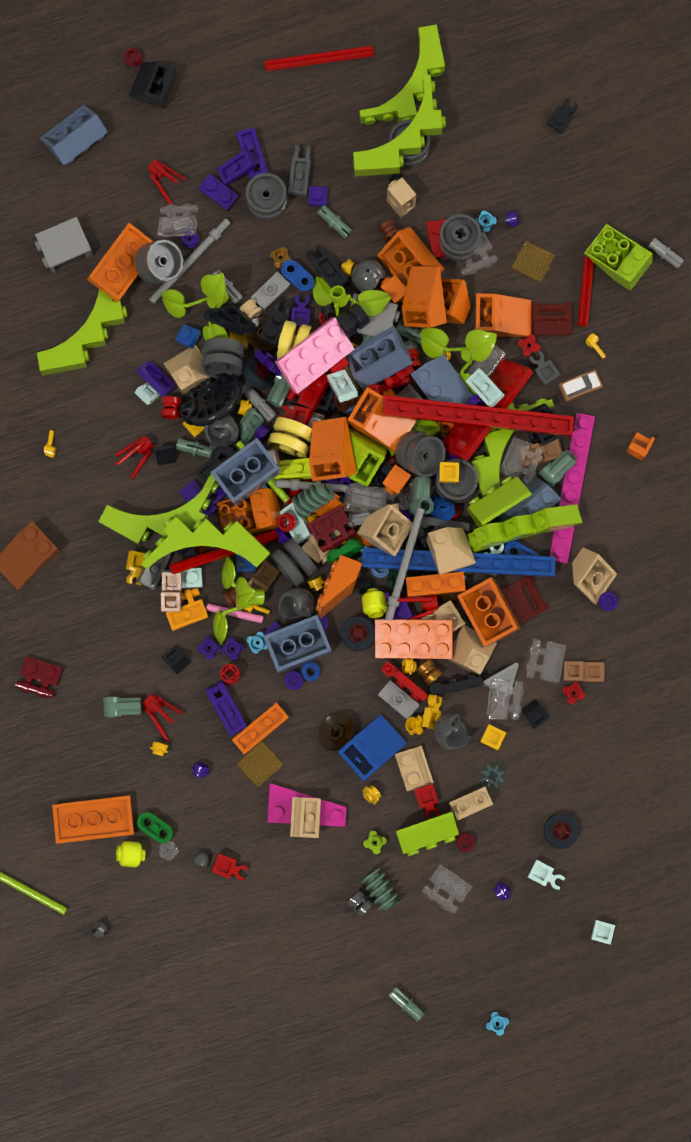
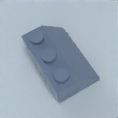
M82 105L40 137V139L55 158L65 165L74 161L78 154L87 151L95 141H100L108 131L97 114L85 105Z
M395 326L357 346L346 355L352 376L363 391L371 384H377L413 363L409 351Z
M445 355L427 362L411 374L429 400L466 404L468 399L473 396Z
M256 438L210 473L232 503L237 506L280 474L281 470L258 438Z
M532 475L523 483L532 495L495 518L499 522H504L515 516L534 514L545 508L555 507L561 498L548 484Z
M318 615L263 636L278 674L332 653Z

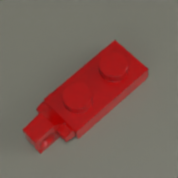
M389 661L382 667L381 671L386 677L397 678L395 683L402 689L407 687L411 690L410 695L419 702L420 699L425 701L428 698L427 693Z

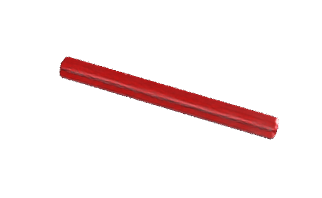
M370 45L265 60L264 64L266 71L372 57L374 51Z
M275 530L254 536L262 545L279 538ZM218 548L170 564V571L172 574H177L236 553Z

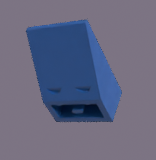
M380 715L339 750L338 754L360 779L365 782L404 747L407 742Z

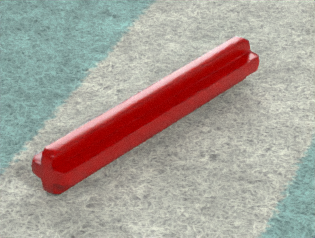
M586 255L584 256L577 324L580 327L588 326L594 262Z

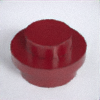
M130 48L124 54V61L128 66L136 67L142 62V54L138 49Z
M461 833L456 838V847L461 852H470L475 846V839L469 833Z

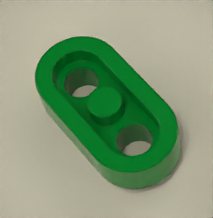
M352 538L346 541L345 545L341 548L330 550L326 557L329 565L332 566L334 560L338 561L340 555L349 558L361 551L363 546L360 540Z
M145 812L138 817L137 824L140 830L157 842L168 843L172 839V828L154 814ZM150 819L151 825L146 826L144 821ZM162 830L167 831L166 837L160 836Z

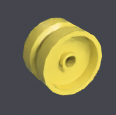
M286 320L279 338L277 360L312 333V326L302 324L296 335V322Z
M277 417L273 426L277 432L270 434L267 442L268 445L277 448L278 451L285 454L306 458L309 452V446L306 443L311 442L312 428L292 419Z

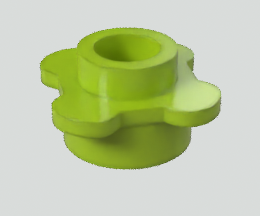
M371 831L369 838L364 841L363 845L365 848L371 849L374 854H379L381 847L387 841L385 837L377 835L376 831Z

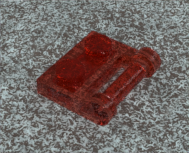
M570 302L543 305L532 303L533 335L569 336L572 334ZM539 312H564L565 315L539 316Z
M527 576L501 590L519 625L549 609L547 604H544L533 584L532 576ZM524 585L528 588L538 607L535 610L532 609L521 589Z

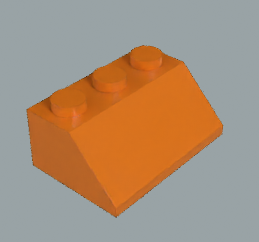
M411 227L398 231L377 254L393 276L396 275L405 287H407L411 266H440V273L445 270Z
M490 577L457 595L484 647L521 629L494 578Z

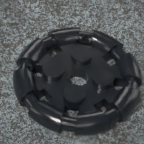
M216 374L218 376L217 379L209 377V379L201 382V385L191 388L189 393L184 395L179 407L181 418L187 424L197 427L211 425L217 419L219 421L234 410V405H238L241 400L242 385L240 381L232 375Z

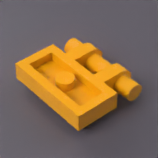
M198 587L192 590L190 588L184 590L182 601L188 600L189 604L182 606L180 612H166L172 631L209 618L202 599L198 601L193 599V597L200 595Z

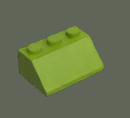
M511 476L501 482L503 486L498 489L494 486L485 492L487 496L484 498L476 497L469 502L470 506L466 509L478 528L532 495L518 477L514 479Z
M452 812L395 832L402 853H407L408 857L419 853L418 849L426 847V850L437 847V842L443 840L445 844L456 840L455 836L459 835Z

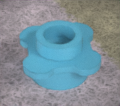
M485 210L481 212L479 218L475 219L483 229V232H489L490 227L496 224L497 221L495 217Z
M257 632L256 635L247 638L249 647L255 654L259 653L262 649L266 650L268 648L263 632Z
M493 1012L490 1021L486 1023V1028L489 1031L493 1030L498 1036L504 1034L506 1025L509 1024V1019L499 1016L497 1012Z

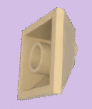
M196 344L193 349L188 348L163 363L182 395L187 394L191 388H195L201 385V382L209 379V376H206L201 371L203 355Z
M388 504L367 516L358 534L370 544L395 557L409 534L413 523L395 507Z
M446 527L428 533L426 541L439 575L476 564L463 528Z
M582 548L572 562L574 585L596 605L599 597L606 591L617 573L599 554L586 548Z
M464 625L453 643V658L447 660L480 676L497 642L484 647L477 632Z

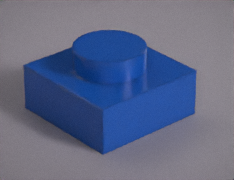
M183 324L175 341L178 344L193 349L201 332L198 329Z
M236 554L237 573L256 572V566L244 557Z

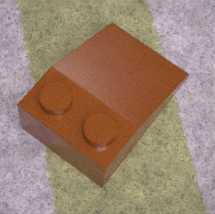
M31 521L0 553V572L19 591L61 552Z

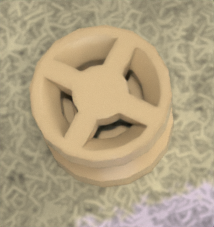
M254 299L248 300L240 307V310L250 320L259 317L263 312L261 307H257Z

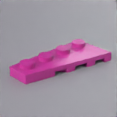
M270 783L267 822L291 824L292 797H316ZM321 799L320 826L345 827L346 807Z

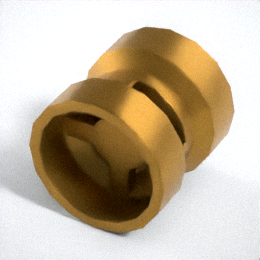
M432 659L427 660L416 669L417 673L424 677L427 685H430L443 674L439 669L435 668Z

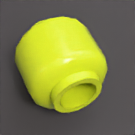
M377 588L367 590L362 596L363 612L370 618L382 617L388 609L385 593Z
M123 841L121 845L117 846L116 861H119V864L123 867L136 868L140 865L141 861L145 860L146 852L142 849L139 842Z

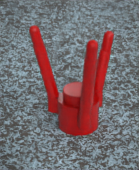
M154 160L148 167V171L151 173L150 178L155 182L168 204L172 207V201L157 178L162 179L166 176L175 184L178 181L169 173L183 181H186V178L159 160Z
M142 436L115 454L118 457L133 448L115 464L118 466L136 451L140 455L144 453L145 455L130 476L131 479H134L146 459L153 453L151 449L154 445L146 436Z
M401 594L400 598H398V602H422L423 610H427L408 619H419L427 615H434V610H438L437 595L408 598L407 594Z
M151 694L142 704L146 708L144 711L150 716L165 741L169 742V738L153 713L159 712L170 724H173L174 721L161 709L163 705L180 715L183 712L160 696L156 697L154 694Z

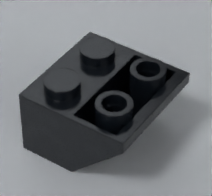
M158 61L142 62L129 97L164 109L177 77L175 67Z

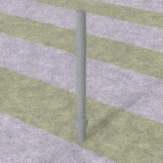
M224 219L216 229L213 228L208 233L209 236L183 262V269L180 275L174 280L164 282L149 298L151 303L155 304L162 297V292L168 290L199 256L222 236L221 233L230 225L227 219Z
M299 479L275 481V487L290 488V490L294 491L309 489L310 485H315V482H302ZM327 483L335 492L389 495L384 490L385 487Z
M417 507L392 596H389L387 603L389 607L385 617L386 620L392 621L396 607H399L400 602H398V598L400 597L425 509Z

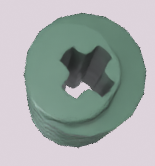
M316 481L315 485H310L309 489L304 490V494L299 493L298 497H293L292 502L297 515L302 519H306L312 512H316L318 508H322L324 504L333 500L335 494L330 485Z
M379 868L366 876L361 882L362 884L369 883L365 889L366 891L373 890L369 896L377 897L374 904L381 903L378 911H387L400 903L401 900H394L397 893L390 894L393 886L386 887L389 880H382L385 873H378L381 869Z

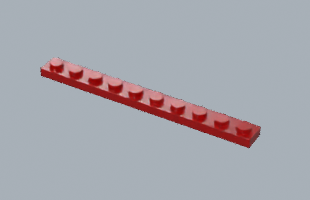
M384 395L382 416L570 437L573 435L574 416Z

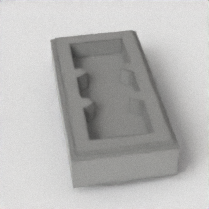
M277 271L251 296V299H254L256 304L263 311H266L291 284Z
M391 680L378 694L380 698L406 720L420 706Z

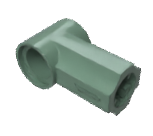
M281 373L279 376L276 375L275 384L267 398V402L282 408L290 385Z
M565 450L557 459L545 466L539 474L553 487L578 461L572 452Z
M414 478L413 501L409 503V512L412 516H415L417 507L425 509L423 515L429 514L433 510V502L430 499L432 482L430 478Z
M103 698L104 718L121 717V715H142L141 698Z

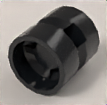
M357 303L350 306L346 310L347 313H341L336 317L348 339L357 333V328L362 329L370 323L366 312Z
M220 445L212 450L210 461L213 469L234 455L230 447Z

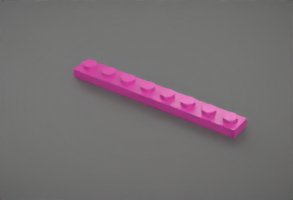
M576 413L573 426L575 431H573L569 451L573 453L578 462L564 474L560 495L561 500L558 507L579 505L595 416ZM574 527L553 532L549 557H555V562L568 563Z

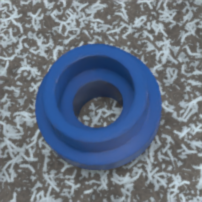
M307 662L303 665L301 674L305 680L315 681L320 676V667L314 662ZM312 668L315 672L313 675H308L307 670Z

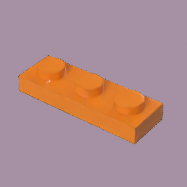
M464 572L406 577L407 597L465 592Z
M276 702L234 737L232 741L245 755L289 717Z

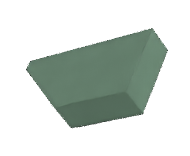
M251 407L239 422L240 441L244 446L249 443L256 429L265 420Z

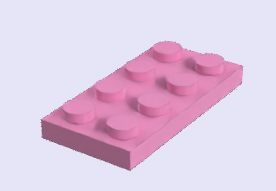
M332 317L276 360L275 363L293 392L299 393L352 352L354 347L337 319Z

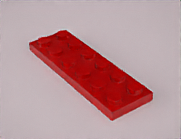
M503 359L489 377L505 395L493 407L507 409L533 374L532 370ZM483 401V406L489 407V406ZM454 424L442 440L445 453L468 461L492 428Z

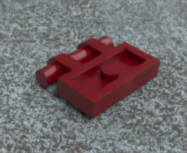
M341 505L307 524L316 541L324 538L326 543L320 546L323 553L335 549L338 544L350 540L352 536L357 534L354 527L349 530L345 529L344 526L350 523V520ZM339 530L341 534L331 539L329 534Z
M25 656L19 675L26 677L25 682L17 680L15 688L21 689L24 693L31 692L37 694L38 697L52 699L54 691L48 690L49 685H58L63 668ZM33 679L43 682L42 686L32 685Z

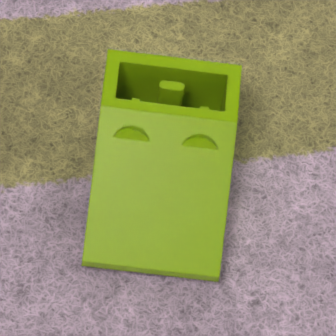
M607 224L584 252L588 258L614 281L629 291L633 289L653 262V253Z
M349 428L357 474L348 477L368 487L385 458L387 447Z

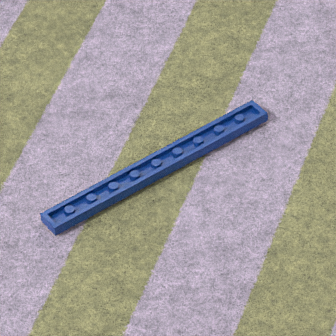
M363 548L362 568L399 570L405 550H399L394 557L378 548ZM413 550L407 570L437 571L430 551ZM473 553L476 564L452 571L554 577L555 557Z

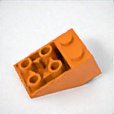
M411 266L402 305L404 326L431 328L447 323L440 266Z
M476 293L475 329L496 333L497 337H528L531 334V300L499 294Z
M367 387L347 420L348 425L396 453L400 439L411 431L417 420L382 416L384 396Z
M347 417L313 422L309 458L312 481L343 478L357 474Z
M259 489L237 506L230 499L217 503L223 534L226 532L224 528L231 521L233 523L238 521L251 534L266 532L279 527L277 521L281 516L279 513L281 510L278 496L273 489Z
M340 555L338 561L334 560L330 577H327L323 594H320L317 602L316 611H318L319 619L353 593L360 575L362 563Z

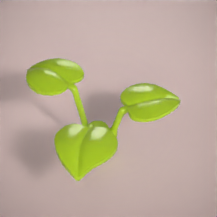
M224 273L205 275L201 279V288L207 297L188 304L184 303V296L179 291L174 289L163 291L161 295L167 311L172 316L181 318L186 314L185 308L207 301L210 308H221L229 300ZM210 321L208 322L209 326L203 327L205 341L211 338H228L227 332L223 327Z
M317 276L313 285V296L316 303L320 306H327L333 302L336 317L339 315V307H344L348 300L353 304L357 303L360 305L368 317H374L385 309L391 299V296L386 292L367 290L359 294V302H356L351 298L350 294L346 295L342 286H334L330 289L326 282Z
M433 327L421 330V345L427 356L438 358L444 354V350L447 352L461 351V357L467 363L458 375L473 395L476 394L466 382L471 374H464V371L472 364L473 360L481 362L489 358L495 347L497 334L475 329L467 334L465 348H447L449 338L444 331Z
M230 556L226 557L223 564L221 578L226 589H229L231 586L235 587L236 607L223 612L218 610L214 616L213 631L220 645H223L228 629L226 614L243 610L246 607H251V605H262L265 599L264 591L251 588L245 578L239 577L235 584V567Z

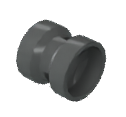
M359 890L346 904L350 908H354L356 914L362 917L374 903L370 899H366L364 893Z

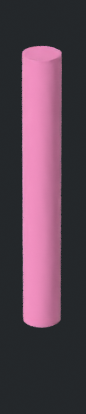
M210 603L206 607V611L214 613L218 610L223 612L230 609ZM240 610L226 614L227 616L262 623L264 616Z

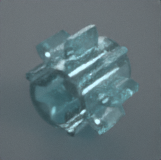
M487 765L488 771H481L485 775L481 782L486 781L488 783L487 788L491 784L498 788L497 782H504L500 778V775L504 772L497 770L498 765L494 769ZM491 771L493 774H497L495 782H493L492 779L488 780L487 778L490 775L489 772Z

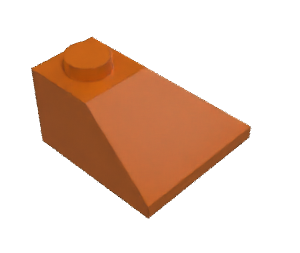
M441 278L446 321L464 324L471 307L466 282L460 279Z

